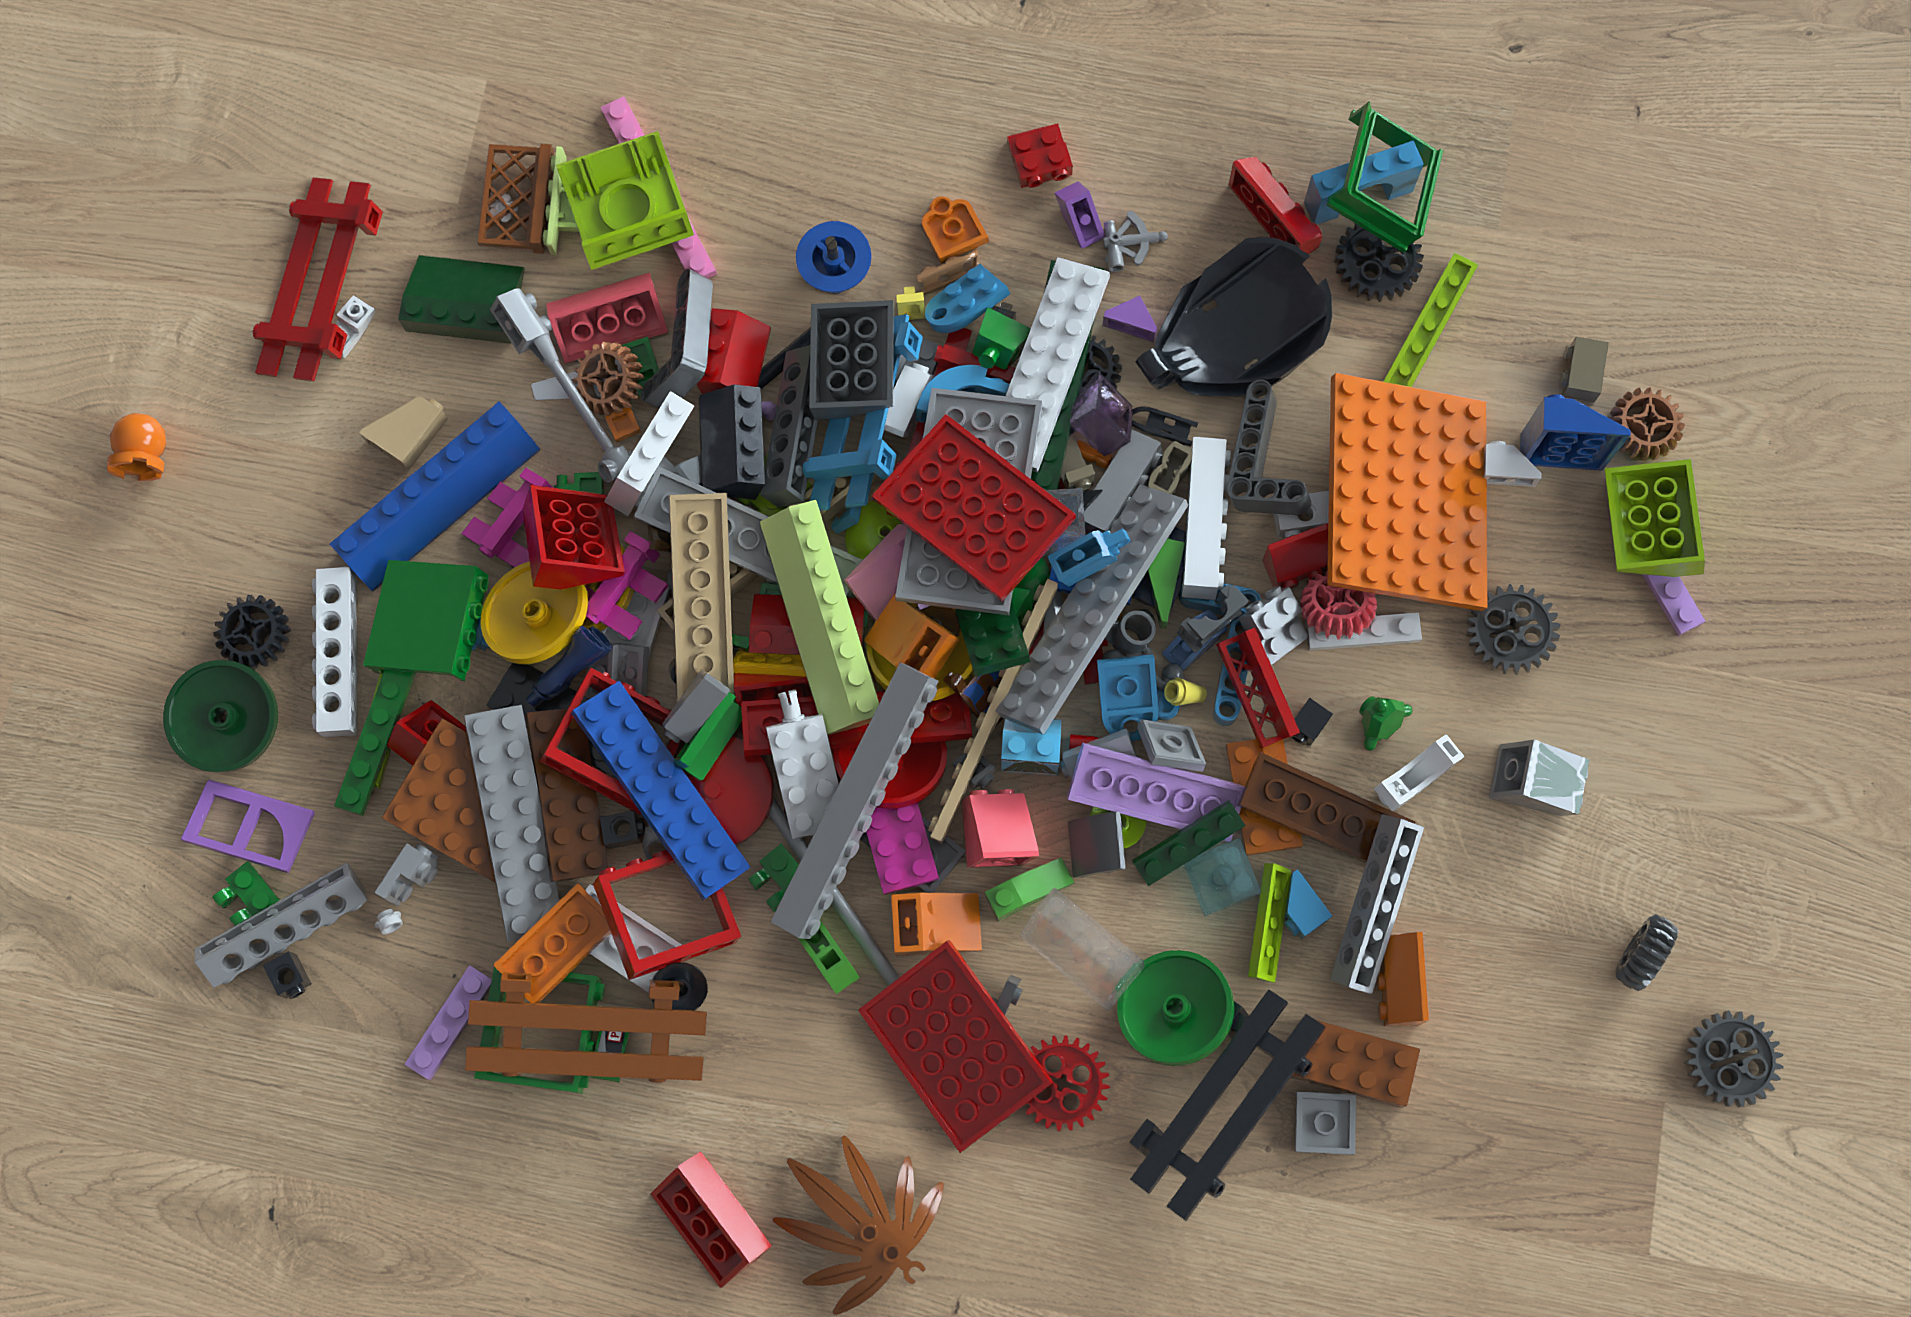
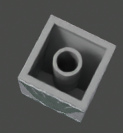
M1537 740L1500 744L1489 799L1559 816L1579 815L1583 804L1585 781L1588 777L1589 759Z

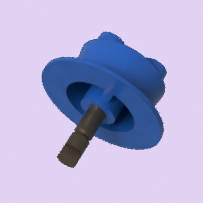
M840 221L824 222L811 228L801 238L796 251V264L802 278L813 288L833 294H839L858 285L867 275L872 258L871 248L864 234L853 225Z

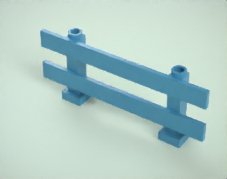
M907 314L894 316L893 388L901 355L908 361L918 360L923 336L909 322ZM889 408L866 413L858 451L843 453L851 417L829 419L821 456L811 457L809 461L803 464L805 477L815 480L810 501H817L819 511L830 509L838 477L852 476L845 505L847 507L867 505L874 473L882 480L887 479L892 474L897 454L882 440Z

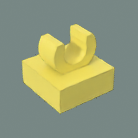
M914 286L904 287V294L896 295L898 316L907 314L909 320L925 319L923 292L915 293Z

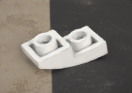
M352 296L337 313L338 321L335 323L348 334L342 353L343 358L350 353L359 341L375 314L374 308L355 296Z

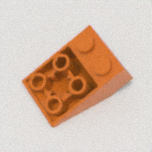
M894 594L864 641L895 667H898L901 662L935 679L961 639L908 602L896 601V594Z
M909 893L891 895L894 952L896 956L930 954L947 940L952 942L958 952L982 951L978 893Z

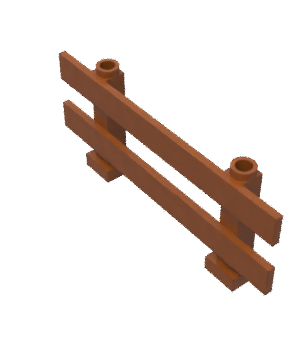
M502 972L500 992H506V1002L469 1001L468 1025L504 1026L503 1048L467 1046L465 1071L501 1072L504 1076L532 1073L647 1078L650 1082L663 1083L666 1082V1079L702 1081L704 1057L668 1055L670 1034L701 1036L706 1034L707 1011L672 1010V1000H679V981L650 980L649 999H654V1009L524 1003L525 993H530L532 974ZM522 1027L652 1033L650 1054L524 1049L521 1048Z

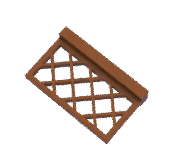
M489 144L478 235L479 246L532 249L534 253H545L543 233L544 230H547L548 226L546 206L550 205L551 198L548 192L549 180L553 179L551 158L552 155H555L551 144H541L540 147ZM495 153H505L511 158L501 167L494 162ZM525 155H536L535 163L527 169L519 162ZM516 164L523 172L511 181L504 172ZM501 175L508 184L496 192L491 184L494 179ZM528 177L533 182L532 188L523 194L516 185ZM513 188L520 197L508 205L501 196ZM496 200H499L506 208L494 217L488 211L489 206ZM525 201L530 207V212L520 218L513 210ZM510 212L517 222L505 230L498 221ZM494 224L503 232L495 239L485 238L486 231ZM522 226L527 231V240H514L510 234Z

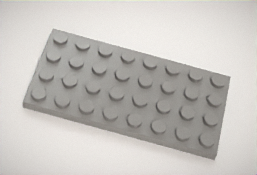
M931 388L923 438L947 414L1031 479L1042 401ZM907 527L895 595L896 601L1009 615L1013 590L1003 601H1000Z

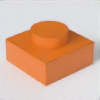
M631 407L622 408L623 411L620 414L613 412L611 415L605 416L616 443L641 433Z

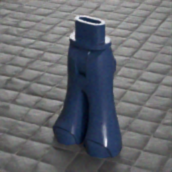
M580 626L575 631V634L572 635L571 643L561 659L549 668L538 679L537 683L532 686L533 692L526 698L528 703L532 706H539L544 700H551L561 692L563 693L571 685L577 674L607 655L613 649V646L605 634L594 626H591L589 629Z

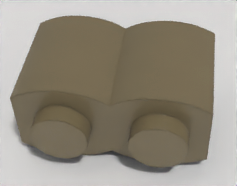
M1176 441L1171 443L1163 454L1161 465L1153 471L1148 487L1175 495L1178 482L1189 471L1193 450Z

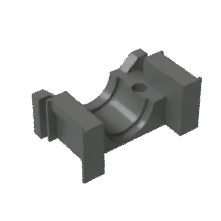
M1229 584L1225 586L1216 599L1221 605L1222 619L1211 620L1206 616L1202 619H1190L1188 617L1180 624L1176 633L1194 653L1198 652L1208 640L1232 620H1236L1243 614L1240 609L1249 600L1234 584L1232 586Z

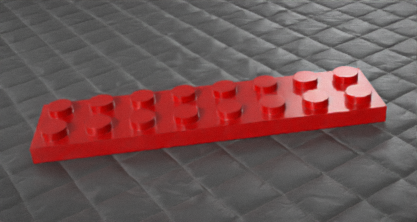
M885 691L876 692L879 703ZM956 692L945 698L928 702L923 711L924 718L918 728L914 729L910 737L911 744L972 738L970 710ZM813 696L797 697L801 714H804L805 717L818 715ZM780 699L741 702L745 756L772 754L766 727L777 725L784 719ZM869 724L828 735L830 749L857 748Z

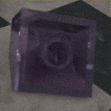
M1098 372L1094 374L1072 404L1070 423L1076 432H1080L1088 440L1091 447L1097 449L1105 457L1131 442L1133 405Z

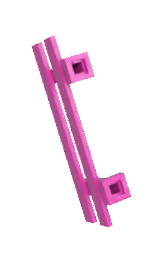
M526 467L519 476L524 483L518 491L499 482L487 498L490 502L503 509L493 525L489 526L474 516L461 533L464 537L479 545L480 548L478 550L490 559L496 556L514 568L529 561L528 549L511 539L524 522L522 509L530 485L553 488L546 479ZM631 531L624 539L628 544V548L622 555L625 570L624 576L604 580L596 592L585 585L588 596L585 618L596 625L600 621L628 640L637 631L642 621L616 605V602L626 588L633 589L656 604L669 586L642 568L647 560L655 563L660 553L657 550L650 549L648 541Z

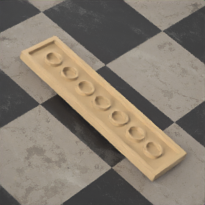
M727 493L669 495L677 702L701 669L730 689L729 692L734 695Z

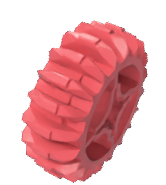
M1328 570L1325 576L1317 574L1315 580H1309L1307 587L1302 591L1300 607L1303 619L1307 620L1308 627H1315L1316 634L1323 631L1326 638L1332 634L1336 635L1338 640L1341 635H1345L1350 639L1353 633L1360 635L1363 629L1369 628L1376 615L1377 601L1375 593L1327 586Z

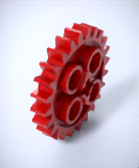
M1067 1035L1064 1036L1062 1043L1058 1042L1056 1036H1052L1051 1045H1048L1042 1039V1049L1038 1050L1036 1047L1031 1046L1035 1058L1048 1075L1058 1079H1062L1063 1075H1067L1069 1083L1087 1089L1086 1094L1069 1088H1063L1061 1092L1058 1091L1059 1086L1052 1083L1050 1085L1052 1095L1048 1100L1042 1101L1035 1096L1026 1103L1030 1105L1026 1115L1033 1114L1034 1112L1037 1113L1035 1123L1037 1124L1043 1118L1046 1119V1129H1049L1053 1122L1056 1123L1057 1131L1062 1130L1063 1124H1067L1069 1130L1073 1131L1074 1122L1076 1121L1081 1127H1085L1083 1118L1087 1117L1094 1121L1095 1119L1091 1111L1095 1109L1102 1112L1103 1109L1097 1103L1099 1100H1108L1106 1096L1101 1094L1102 1090L1110 1089L1109 1085L1102 1083L1103 1079L1110 1076L1109 1073H1101L1100 1071L1106 1063L1105 1061L1096 1063L1095 1060L1100 1053L1096 1051L1089 1054V1043L1080 1048L1079 1038H1076L1073 1044H1069ZM1052 1056L1059 1057L1062 1062L1060 1070L1055 1073L1049 1072L1046 1068V1061ZM1079 1066L1087 1067L1090 1073L1088 1080L1082 1083L1075 1081L1073 1077L1074 1070ZM1068 1094H1076L1078 1096L1080 1104L1076 1110L1069 1111L1064 1107V1099Z

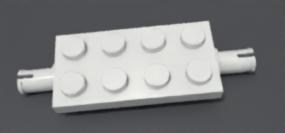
M790 690L788 691L790 703H788L786 692L778 694L784 719L777 725L766 727L792 839L808 835L813 838L839 784L823 715L805 717L804 714H801L797 691Z

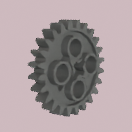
M1511 584L1508 585L1507 592H1503L1502 588L1497 586L1495 596L1490 591H1487V608L1483 611L1471 610V614L1475 617H1469L1467 624L1473 626L1467 629V635L1475 636L1469 641V646H1478L1474 652L1475 656L1484 654L1483 665L1492 661L1493 671L1500 665L1503 666V674H1506L1510 667L1513 668L1515 675H1518L1520 667H1523L1529 673L1531 663L1540 668V658L1546 661L1549 660L1550 654L1548 651H1555L1557 646L1553 642L1558 641L1560 635L1554 632L1560 629V624L1552 622L1558 616V613H1549L1553 604L1547 603L1543 605L1542 602L1545 595L1542 594L1535 598L1533 597L1534 588L1527 594L1524 593L1523 585H1520L1518 591H1514ZM1525 608L1529 615L1520 617L1515 613V609ZM1491 616L1499 617L1502 624L1494 626L1488 622V618ZM1531 621H1537V624H1536V625H1535V624H1529V623H1530ZM1512 625L1514 629H1518V633L1514 634L1513 630H1508L1509 626ZM1533 633L1537 635L1539 641L1535 643L1528 642L1524 635ZM1490 634H1499L1494 638L1489 637ZM1505 641L1511 645L1512 649L1502 651L1498 648L1497 644Z
M1730 1011L1723 1012L1722 1018L1718 1013L1712 1014V1022L1707 1018L1701 1020L1704 1029L1698 1026L1694 1027L1693 1031L1697 1037L1687 1038V1041L1693 1045V1048L1684 1049L1685 1053L1692 1055V1059L1685 1061L1684 1064L1694 1068L1687 1075L1690 1077L1697 1076L1698 1078L1693 1086H1704L1705 1089L1702 1094L1704 1097L1713 1093L1714 1103H1719L1724 1098L1725 1107L1732 1106L1734 1100L1737 1107H1744L1745 1100L1749 1105L1756 1104L1755 1096L1760 1100L1766 1099L1764 1090L1769 1092L1775 1090L1770 1081H1779L1781 1079L1774 1073L1775 1070L1783 1069L1784 1067L1776 1063V1058L1782 1057L1783 1053L1774 1052V1048L1780 1042H1771L1769 1040L1774 1033L1773 1030L1763 1032L1762 1029L1765 1025L1763 1021L1754 1025V1015H1749L1743 1020L1742 1011L1736 1012L1734 1017H1732ZM1738 1032L1746 1037L1747 1042L1744 1048L1740 1047L1736 1042ZM1711 1042L1719 1047L1720 1052L1717 1058L1713 1057L1709 1052ZM1754 1048L1757 1049V1054L1713 1070L1710 1068L1712 1063ZM1750 1060L1758 1065L1756 1076L1752 1075L1748 1070ZM1723 1070H1726L1731 1075L1729 1086L1721 1081L1720 1076Z

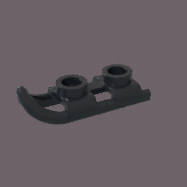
M1147 406L1136 407L1130 410L1125 417V421L1129 425L1144 433L1172 442L1176 441L1191 447L1193 442L1187 439L1191 426L1196 428L1198 426V422ZM1139 412H1149L1146 425L1133 421L1131 417ZM1165 418L1174 420V426L1164 423Z

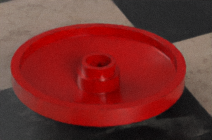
M731 737L705 778L701 781H698L683 770L735 845L748 840L763 826L773 804V777L762 755L745 756L744 741ZM681 749L675 754L674 759L677 757Z
M945 741L910 744L907 752L902 754L899 759L896 775L892 780H889L884 790L885 797L883 801L876 807L886 809L907 807L929 796L940 784L946 770L947 747ZM857 748L834 749V766L839 782H841Z

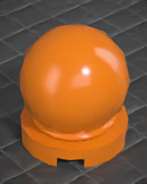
M131 413L119 419L110 433L111 450L114 454L107 457V472L122 479H125V474L139 476L138 481L160 479L165 467L164 461L159 458L164 454L166 447L164 428L155 418L147 414Z

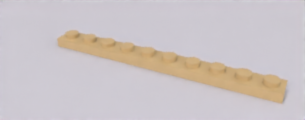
M1047 579L1044 586L1041 584L1038 586L1033 598L1037 603L1033 611L1028 610L1022 622V625L1025 626L1023 637L1028 653L1058 589V583ZM1023 664L1000 670L999 676L1002 677L999 687L993 686L987 699V702L991 704L987 713L981 712L975 727L979 731L975 739L970 737L966 744L964 753L967 754L964 764L958 763L953 773L952 779L956 780L952 790L946 789L940 805L944 806L940 817L935 815L929 826L928 831L932 832L930 837L933 841L940 844L943 843L970 784V780L999 720V713L995 710L1007 696Z

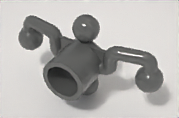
M1146 609L1128 612L1119 623L1115 621L1104 638L1112 644L1114 649L1106 651L1102 659L1152 655L1153 651L1148 644L1156 634L1153 614ZM1126 630L1135 632L1139 641L1130 638ZM1175 663L1166 665L1162 670V679L1156 674L1157 690L1164 691L1167 682L1175 678L1183 679V669Z

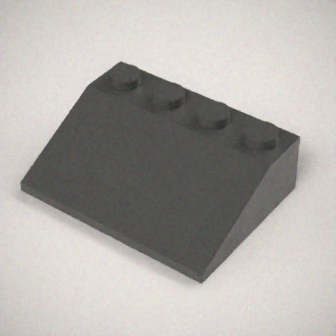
M894 301L811 304L809 408L815 420L841 419L893 407Z

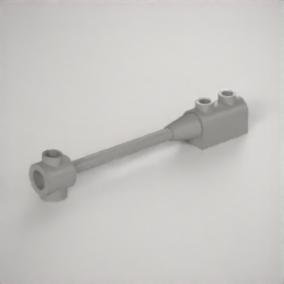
M520 288L497 296L490 311L519 354L531 350L551 369L604 450L601 462L598 463V472L601 478L607 483L615 482L634 450L627 452L624 446H614L558 362V356L550 339L551 322L546 316L539 317L534 309L537 307L535 297L531 293L524 295Z

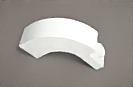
M1445 735L1398 772L1381 782L1374 790L1378 793L1380 801L1385 806H1388L1391 811L1397 810L1465 756L1451 739Z

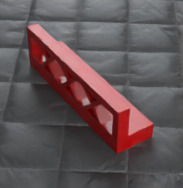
M1252 628L1217 643V649L1260 749L1300 733L1256 629ZM1238 642L1242 651L1239 661L1230 657L1226 646ZM1242 669L1251 672L1253 681L1250 687L1241 683L1239 675ZM1253 695L1262 698L1264 703L1262 713L1253 710L1250 704ZM1264 721L1273 724L1277 736L1268 740L1265 739L1261 730Z

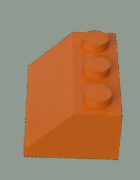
M1423 932L1390 935L1380 967L1381 973H1378L1376 980L1377 989L1382 990L1383 1002L1378 1004L1379 1019L1384 1020V1027L1419 1026L1429 1021Z

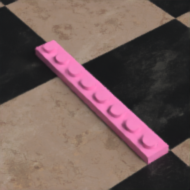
M624 96L600 107L619 144L644 136ZM691 224L694 236L673 242L671 245L685 270L689 268L707 278L717 275L716 269Z

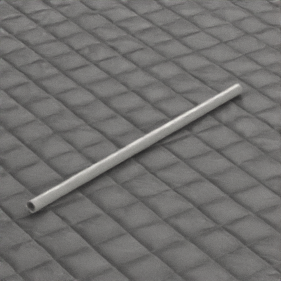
M773 799L769 816L801 861L808 846L802 837L792 839L787 816L776 800ZM836 887L832 894L834 897L831 905L889 986L899 978V975Z

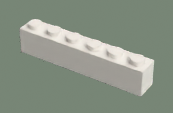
M1193 437L1191 447L1193 454L1189 473L1182 597L1215 600L1217 590H1222L1224 583V573H1219V565H1224L1225 548H1220L1221 540L1226 539L1227 523H1222V515H1227L1228 499L1223 498V492L1227 491L1229 474H1225V467L1230 466L1231 450H1226V439Z

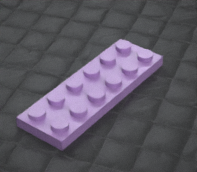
M1082 743L1066 798L1071 801L1183 829L1230 800L1239 814L1241 807L1237 805L1245 786L1180 768L1152 765L1150 760ZM1233 834L1224 839V841L1231 842Z

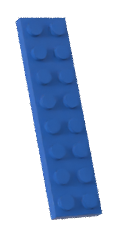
M620 681L572 710V716L703 901L751 868L681 767L673 763L674 757Z

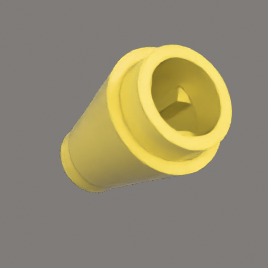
M1175 678L1167 682L1164 696L1172 705L1180 706L1204 702L1207 697V691L1204 686L1181 678Z

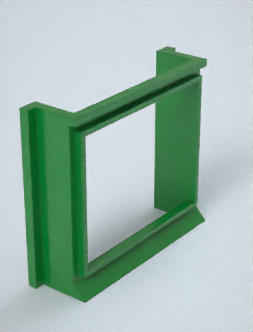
M1369 101L1357 111L1353 109L1350 112L1349 121L1359 126L1344 185L1328 197L1326 206L1404 253L1410 244L1424 235L1444 150L1433 148L1373 110ZM1372 135L1392 148L1414 141L1424 163L1423 167L1427 166L1414 224L1358 190Z

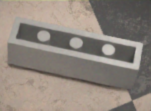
M1133 429L1131 430L1094 489H1102L1103 491L1077 519L1080 530L1089 534L1097 530L1103 533L1112 529L1138 486L1141 484L1148 487L1150 475L1154 469L1161 465L1163 458L1161 442Z

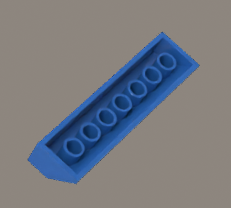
M499 401L334 539L330 545L373 592L383 584L388 560L410 561L493 491L499 482L506 480L539 452L540 448Z

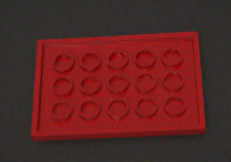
M947 414L940 419L872 494V499L1000 601H1003L1076 519V514Z
M950 940L944 942L858 1009L959 1153L966 1150L1054 1083Z

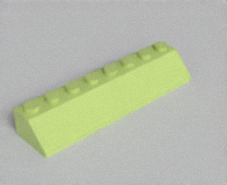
M813 500L790 506L760 521V526L818 715H823L828 736L869 724L879 705V701L817 501Z

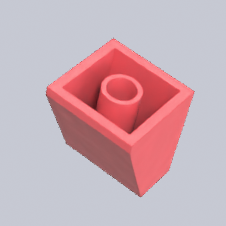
M1014 789L997 791L998 794H988L987 790L971 791L970 795L962 800L967 868L1022 866L1039 856L1024 793H1015Z

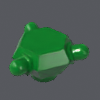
M1374 696L1367 698L1359 710V713L1363 716L1361 722L1365 732L1364 748L1372 751L1375 749L1378 741L1392 736L1401 727L1404 717L1412 714V707L1404 704L1402 701L1376 698Z

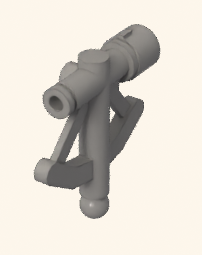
M1133 211L1127 213V221L1117 232L1114 221L1104 222L1106 237L1103 238L1104 248H1108L1107 257H1105L1108 271L1119 272L1124 269L1122 254L1133 258L1134 264L1140 266L1148 253L1149 243L1165 242L1168 238L1167 233L1164 231L1148 233L1144 222ZM1131 224L1137 228L1139 233L1121 236ZM1140 245V250L1136 254L1124 246Z

